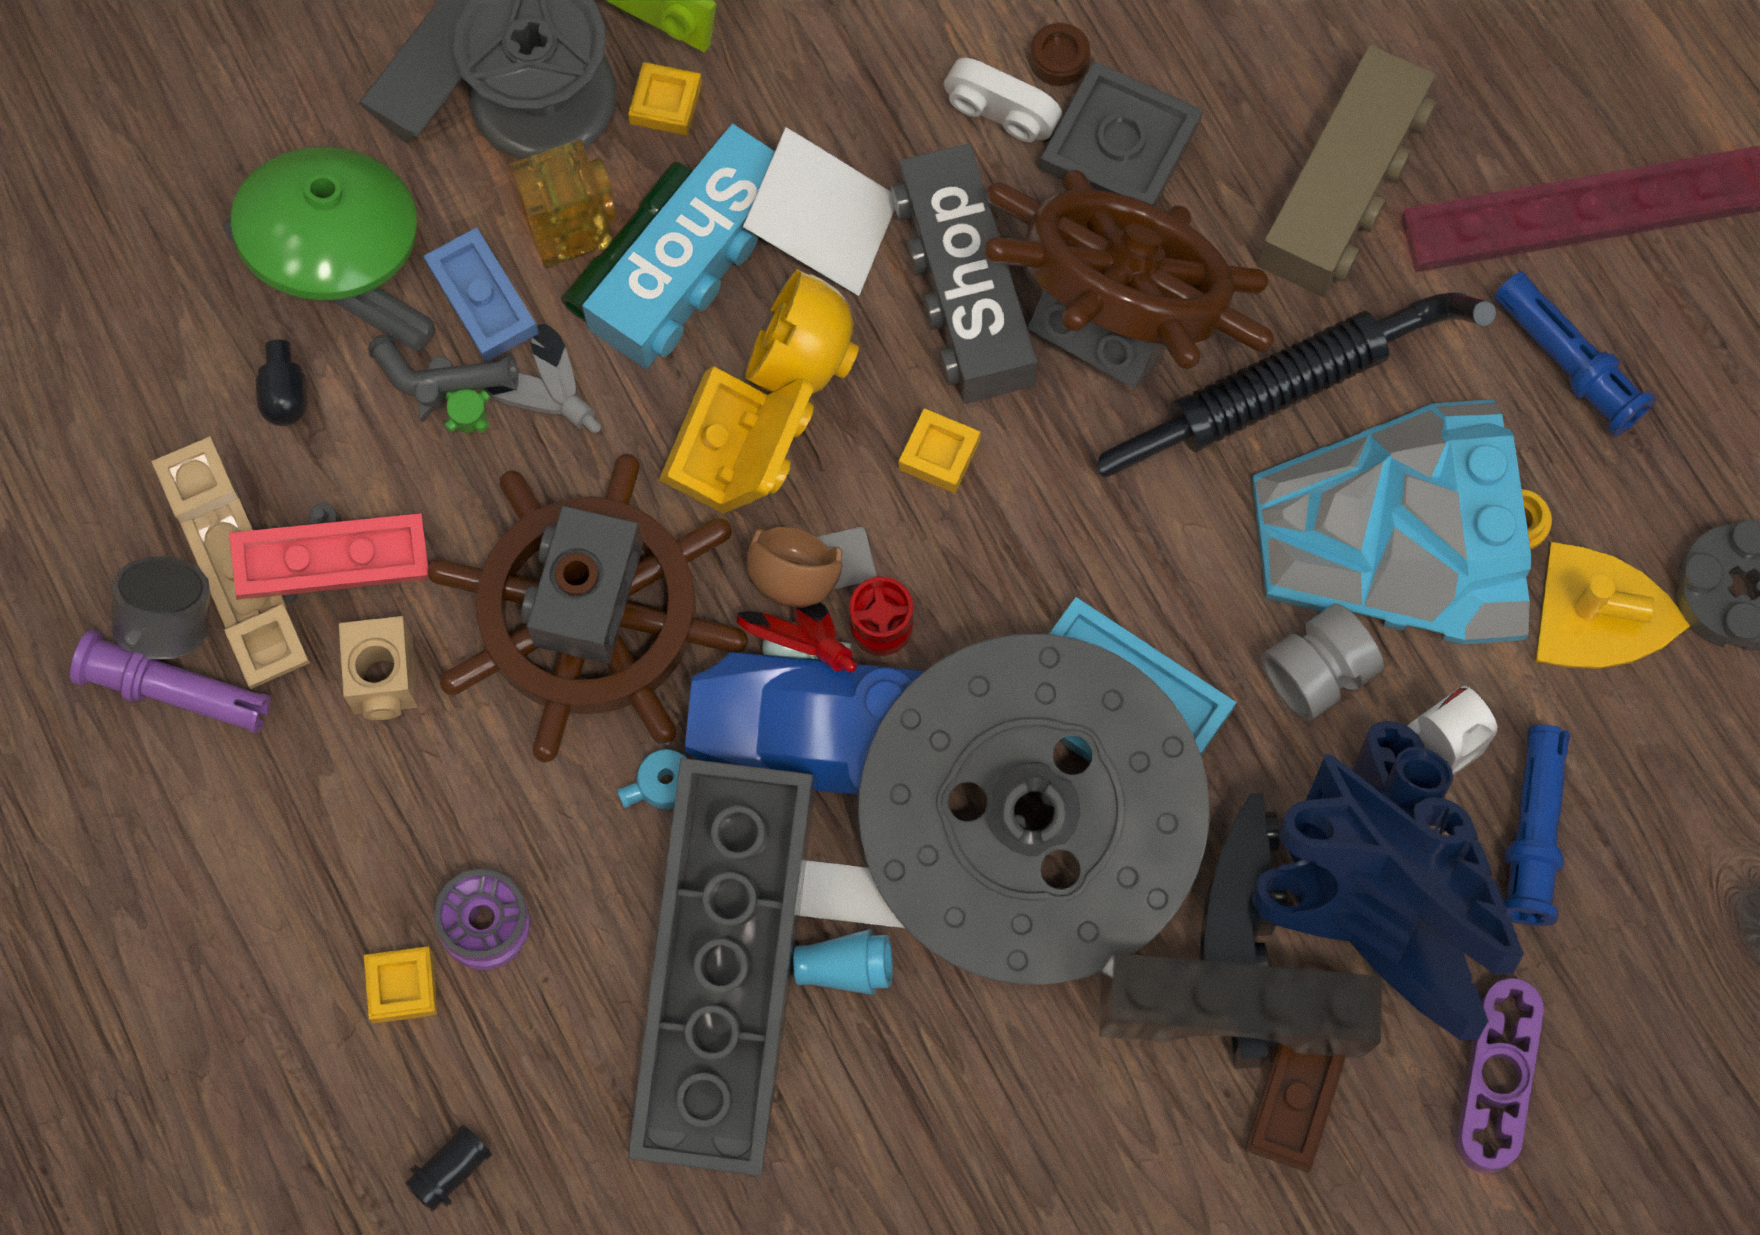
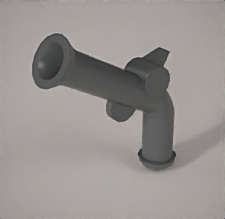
M380 335L374 338L368 347L370 358L376 360L391 384L397 390L415 396L418 399L419 419L422 422L428 418L434 409L443 405L445 393L495 386H506L514 390L518 388V369L515 358L511 353L500 361L453 367L448 358L438 356L431 360L428 370L414 371L395 346L396 341L392 336Z

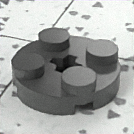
M1744 520L1738 524L1722 525L1711 529L1695 541L1681 559L1678 571L1680 570L1678 576L1680 587L1676 590L1682 615L1691 628L1702 638L1722 647L1728 643L1734 646H1747L1744 650H1759L1760 522ZM1730 574L1748 577L1755 585L1753 592L1756 598L1751 600L1746 594H1740L1737 597L1733 596L1728 589L1734 582Z

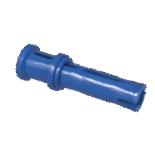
M1523 271L1513 275L1498 289L1497 295L1493 299L1511 314L1530 337L1571 378L1569 384L1572 387L1571 392L1578 399L1586 398L1609 422L1607 430L1614 437L1623 434L1634 426L1652 408L1657 399L1649 391L1642 393L1618 368L1620 361L1613 353L1609 354L1607 351L1600 353L1590 344L1562 312L1536 288L1537 286Z
M1534 725L1529 727L1527 732V755L1523 773L1516 839L1509 844L1504 854V861L1510 868L1506 900L1503 901L1507 909L1505 915L1511 919V922L1529 926H1549L1558 921L1559 911L1553 906L1556 872L1564 868L1565 860L1562 850L1557 847V833L1561 814L1564 772L1570 733L1567 730L1561 731V727Z

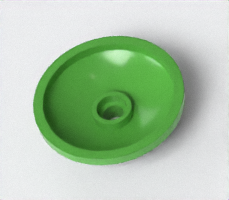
M316 146L280 154L260 165L245 179L237 191L232 204L231 232L236 251L243 263L256 277L267 285L283 293L300 298L336 300L354 297L371 291L387 282L403 267L413 250L416 240L417 214L413 198L407 186L385 164L354 150L340 147Z

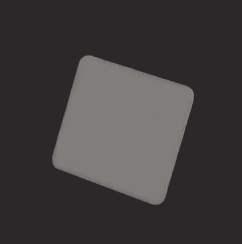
M857 527L817 537L822 540L829 550L835 546L842 549L843 567L839 581L834 589L860 584L867 579L877 577L865 528Z

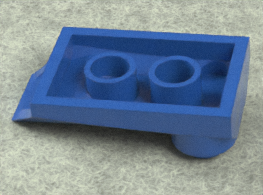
M730 652L716 665L692 676L685 752L701 761L813 774L817 777L815 791L859 795L863 767L879 725L894 702L923 671L857 664L856 670L850 673L845 670L835 671L819 660Z

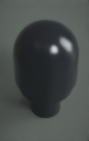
M281 339L271 340L265 344L267 364L258 369V376L255 378L257 407L261 416L267 422L276 426H289L300 420L306 411V378L302 373L301 366L292 363L290 342Z

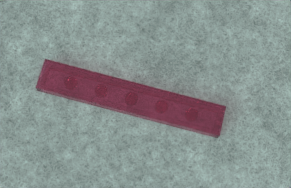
M1759 146L1406 208L1403 211L1401 220L1415 273L1760 211Z

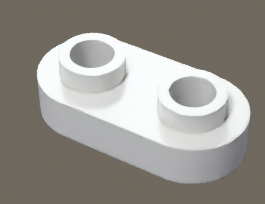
M971 58L957 59L944 81V88L950 95L949 101L958 111L972 117L982 115L1003 125L1010 135L1024 142H1033L1035 139H1049L1062 117V110L1058 103L1045 92Z

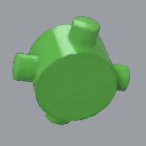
M470 389L447 392L445 399L448 400L447 412L450 418L444 423L445 428L451 433L456 429L464 433H472L477 430L480 433L485 432L489 427V423L486 421L487 410L485 403L491 398L490 395L483 389L478 393Z

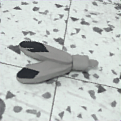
M547 324L537 325L539 334L531 338V347L541 379L518 373L517 390L506 386L483 388V390L494 400L506 405L547 414H562L578 429L586 427L590 432L598 433L601 430V425L594 418L595 410L577 395L573 370L561 336Z

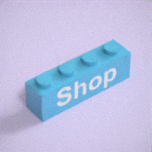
M732 123L584 302L582 307L588 330L646 370L658 355L661 357L669 355L679 343L684 332L683 325L696 309L703 311L712 303L720 290V279L733 263L737 266L744 263L754 250L758 236L743 226L775 151Z

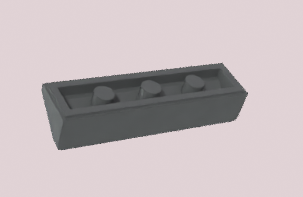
M438 0L358 103L403 142L414 139L420 134L463 78L453 53L455 23L468 0Z

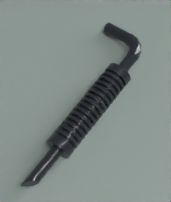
M1447 292L1413 302L1409 306L1378 321L1368 311H1361L1346 318L1345 321L1336 323L1335 326L1325 328L1324 332L1319 331L1313 334V337L1304 338L1302 342H1296L1291 347L1281 349L1280 353L1275 352L1269 358H1262L1258 363H1252L1247 368L1237 370V373L1227 375L1225 379H1218L1215 381V384L1211 383L1204 386V389H1197L1193 391V395L1187 394L1172 401L1170 407L1173 419L1102 452L1098 460L1099 472L1103 477H1109L1182 441L1193 452H1198L1212 445L1214 441L1223 440L1225 435L1231 436L1235 434L1236 430L1241 431L1247 425L1252 426L1258 420H1264L1269 415H1275L1280 410L1289 408L1291 404L1296 405L1302 399L1305 400L1312 397V394H1318L1323 392V389L1333 387L1334 383L1339 384L1345 381V378L1350 379L1356 373H1362L1367 368H1373L1387 361L1389 358L1387 343L1418 328H1424L1437 322L1452 319L1487 326L1494 321L1496 308L1489 301L1471 297L1465 293Z

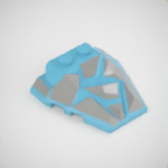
M1494 399L1432 403L1362 431L1359 434L1253 475L1252 486L1266 599L1321 612L1333 603L1341 604L1352 613L1384 620L1383 626L1404 631L1406 625L1442 633L1444 634L1442 640L1461 645L1526 640L1528 637L1530 600L1526 577L1531 569V550L1514 435L1510 429L1504 428L1503 415Z

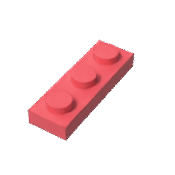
M422 513L229 533L236 600L428 580V562Z

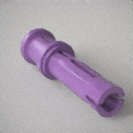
M91 629L81 638L70 668L71 683L84 687L89 682L121 692L122 699L133 703L136 701L142 702L148 697L247 729L255 734H258L264 725V721L258 719L259 715L267 717L270 708V695L259 694L160 662L158 654L154 655L138 649L133 650L105 641L102 633Z

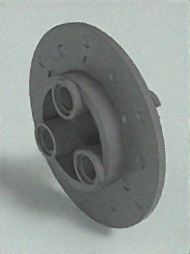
M1019 634L989 639L965 647L937 662L904 690L882 720L870 745L862 772L858 813L864 854L873 880L895 917L913 937L942 959L972 974L1013 984L1043 985L1077 980L1104 971L1126 960L1162 931L1187 897L1198 874L1206 847L1210 803L1204 764L1195 738L1172 700L1151 678L1122 657L1097 645L1075 638L1052 634ZM1067 736L1082 738L1089 745L1091 751V760L1088 766L1077 774H1066L1060 771L1053 760V750L1056 744ZM961 783H975L984 790L987 796L986 810L976 819L965 820L959 818L950 807L949 798L951 791ZM1029 791L1042 792L1043 803L1053 806L1052 819L1046 826L1040 829L1026 828L1025 817L1014 814L1017 800ZM1056 850L1069 851L1075 855L1079 862V873L1076 879L1069 885L1062 887L1051 885L1044 879L1041 873V865L1044 858Z

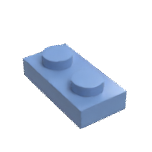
M477 227L423 256L427 268L485 363L539 334L534 319Z

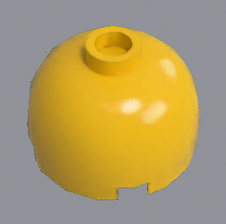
M796 270L786 281L770 309L775 314L767 330H760L745 373V378L770 393L800 378H804L814 384L812 394L823 390L834 375L841 379L847 376L859 350V345L850 342L854 322L849 304L836 288L823 279Z

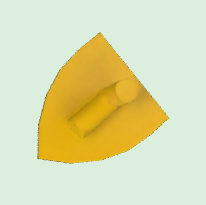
M1555 542L1550 543L1535 662L1567 668L1602 669L1629 664L1663 649L1690 627L1670 596L1643 572L1612 555L1579 546Z

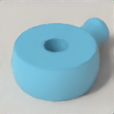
M670 749L658 750L648 755L638 769L636 782L617 789L623 807L629 808L630 805L644 800L649 805L658 809H674L680 759L689 758L678 751ZM665 775L674 777L669 784H662L660 780Z

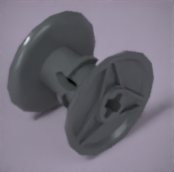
M468 0L455 23L453 53L462 77L471 86L469 108L477 130L496 150L522 161L553 162L580 153L603 134L615 111L617 83L609 62L604 56L606 27L598 6L593 0Z

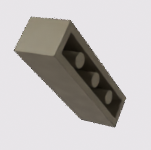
M1369 44L1264 241L1258 267L1323 298L1334 278L1343 282L1346 281L1360 252V248L1352 245L1360 228L1371 232L1386 202V198L1378 195L1384 182L1388 179L1397 183L1412 153V149L1404 146L1412 130L1420 134L1424 132L1438 101L1429 97L1436 76L1435 73Z

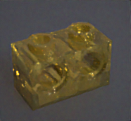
M581 139L510 163L525 219L544 269L602 250L610 244L612 237L608 223L618 220L610 195L612 194V188L601 158L589 161Z

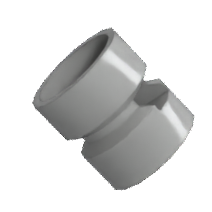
M1333 603L1306 622L1307 635L1301 637L1297 634H1289L1263 652L1260 658L1263 670L1276 693L1286 706L1305 722H1312L1339 703L1341 688L1354 692L1380 674L1384 669L1382 655L1372 636L1360 620L1341 604Z

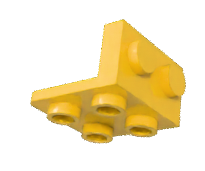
M715 366L706 370L659 481L722 514L750 504L766 496L768 493L774 494L782 486L790 469L791 461L785 457L793 438H797L802 434L812 417L814 405L808 401L813 392L814 384L804 378H800L767 395Z

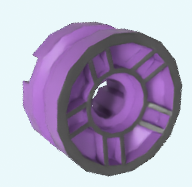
M474 869L460 873L445 884L436 899L434 921L438 936L452 958L469 969L491 970L505 966L519 955L518 952L526 939H528L531 921L522 892L509 877L496 870ZM487 907L489 913L495 917L493 924L484 930L473 928L470 922H473L475 917L480 914L479 908Z

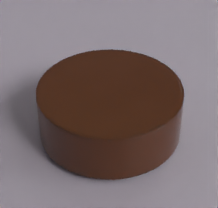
M1053 23L1043 27L1035 34L1030 48V65L1034 74L1041 81L1053 86H1067L1077 82L1086 73L1090 59V44L1086 35L1079 28L1067 23Z

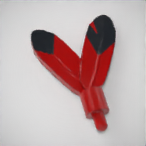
M821 602L804 608L793 607V615L797 625L765 613L751 611L738 613L737 623L747 632L759 638L805 654L816 655L817 658L835 671L845 670L851 673L857 668L856 662L852 660V651L836 640L837 635L828 609Z

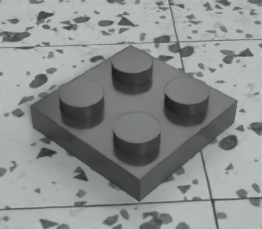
M1094 61L1041 157L1040 170L1062 180L1067 172L1079 170L1084 173L1094 190L1126 195L1156 206L1201 122L1203 110Z

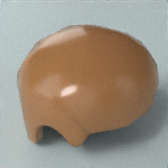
M774 527L766 531L759 528L755 531L747 552L748 576L761 595L782 606L804 608L818 604L833 591L839 581L843 567L842 549L835 546L829 550L821 539L800 528Z

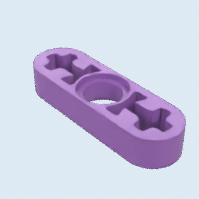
M1513 978L1497 982L1481 999L1488 1023L1479 1040H1473L1465 1083L1456 1146L1463 1162L1471 1169L1480 1173H1495L1506 1168L1516 1160L1523 1144L1544 1006L1540 994L1532 985L1523 980ZM1508 995L1517 997V1008L1527 1012V1017L1520 1018L1514 1024L1510 1043L1523 1042V1051L1508 1043H1487V1035L1497 1040L1503 1034L1505 1016L1503 1013L1495 1011L1494 1005L1502 1004ZM1499 1057L1508 1060L1514 1065L1518 1073V1084L1513 1092L1499 1094L1493 1092L1485 1085L1482 1078V1067L1486 1060ZM1477 1100L1493 1108H1513V1116L1502 1112L1497 1117L1495 1135L1500 1140L1506 1141V1148L1498 1149L1491 1158L1483 1156L1482 1144L1472 1141V1133H1480L1486 1128L1490 1109H1476Z

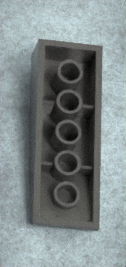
M685 758L680 759L628 1159L762 1176L787 1011L817 782V777L813 774Z

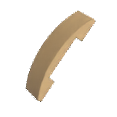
M211 436L151 461L226 628L224 631L249 688H255L309 664L310 661L283 595L236 600L229 533L252 531L254 529Z

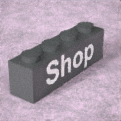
M971 143L899 160L900 184L891 186L893 203L899 221L909 219L914 238L907 239L909 258L914 274L920 275L925 273L930 288V293L923 294L924 308L931 330L941 328L947 348L939 349V357L947 385L958 383L963 404L1035 386L1037 360L1008 264L993 263L984 254L986 242L993 237H999Z

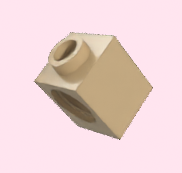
M397 616L339 623L343 697L354 715L362 714L365 719L387 720L400 716L401 709L418 708L413 634L404 617ZM379 661L394 663L392 673L385 680L377 683L364 680L365 673L372 664Z

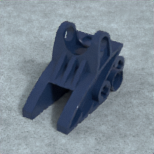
M1392 721L1378 722L1370 727L1352 770L1333 755L1326 754L1306 800L1296 803L1288 809L1279 829L1280 839L1289 851L1294 863L1279 865V868L1269 869L1262 873L1252 893L1253 904L1267 921L1276 926L1318 937L1349 941L1372 968L1423 1015L1459 1040H1479L1488 1023V1018L1477 988L1471 983L1473 978L1464 954L1493 974H1514L1524 953L1511 919L1505 915L1507 909L1496 881L1491 878L1493 873L1483 847L1477 841L1478 835L1470 816L1458 804L1444 799L1453 781L1452 768L1439 754L1425 749L1419 735L1408 726ZM1446 831L1450 836L1441 834H1443ZM1267 891H1291L1297 896L1300 904L1292 907L1283 906L1275 902Z

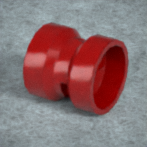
M877 576L865 580L856 587L850 598L849 608L850 630L854 641L863 651L876 656H888L899 652L907 645L913 632V601L910 592L901 582L891 577Z

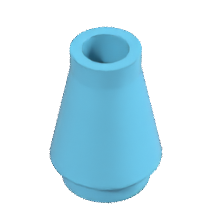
M868 929L812 945L795 947L793 963L797 985H815L868 995H875L878 988L891 987L893 959L888 935H874L873 931Z

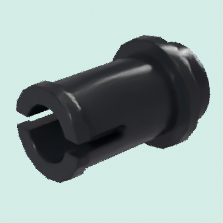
M462 1125L458 1132L421 1168L416 1164L410 1168L413 1175L404 1184L426 1208L434 1212L441 1204L448 1207L452 1203L449 1196L492 1154L466 1126Z

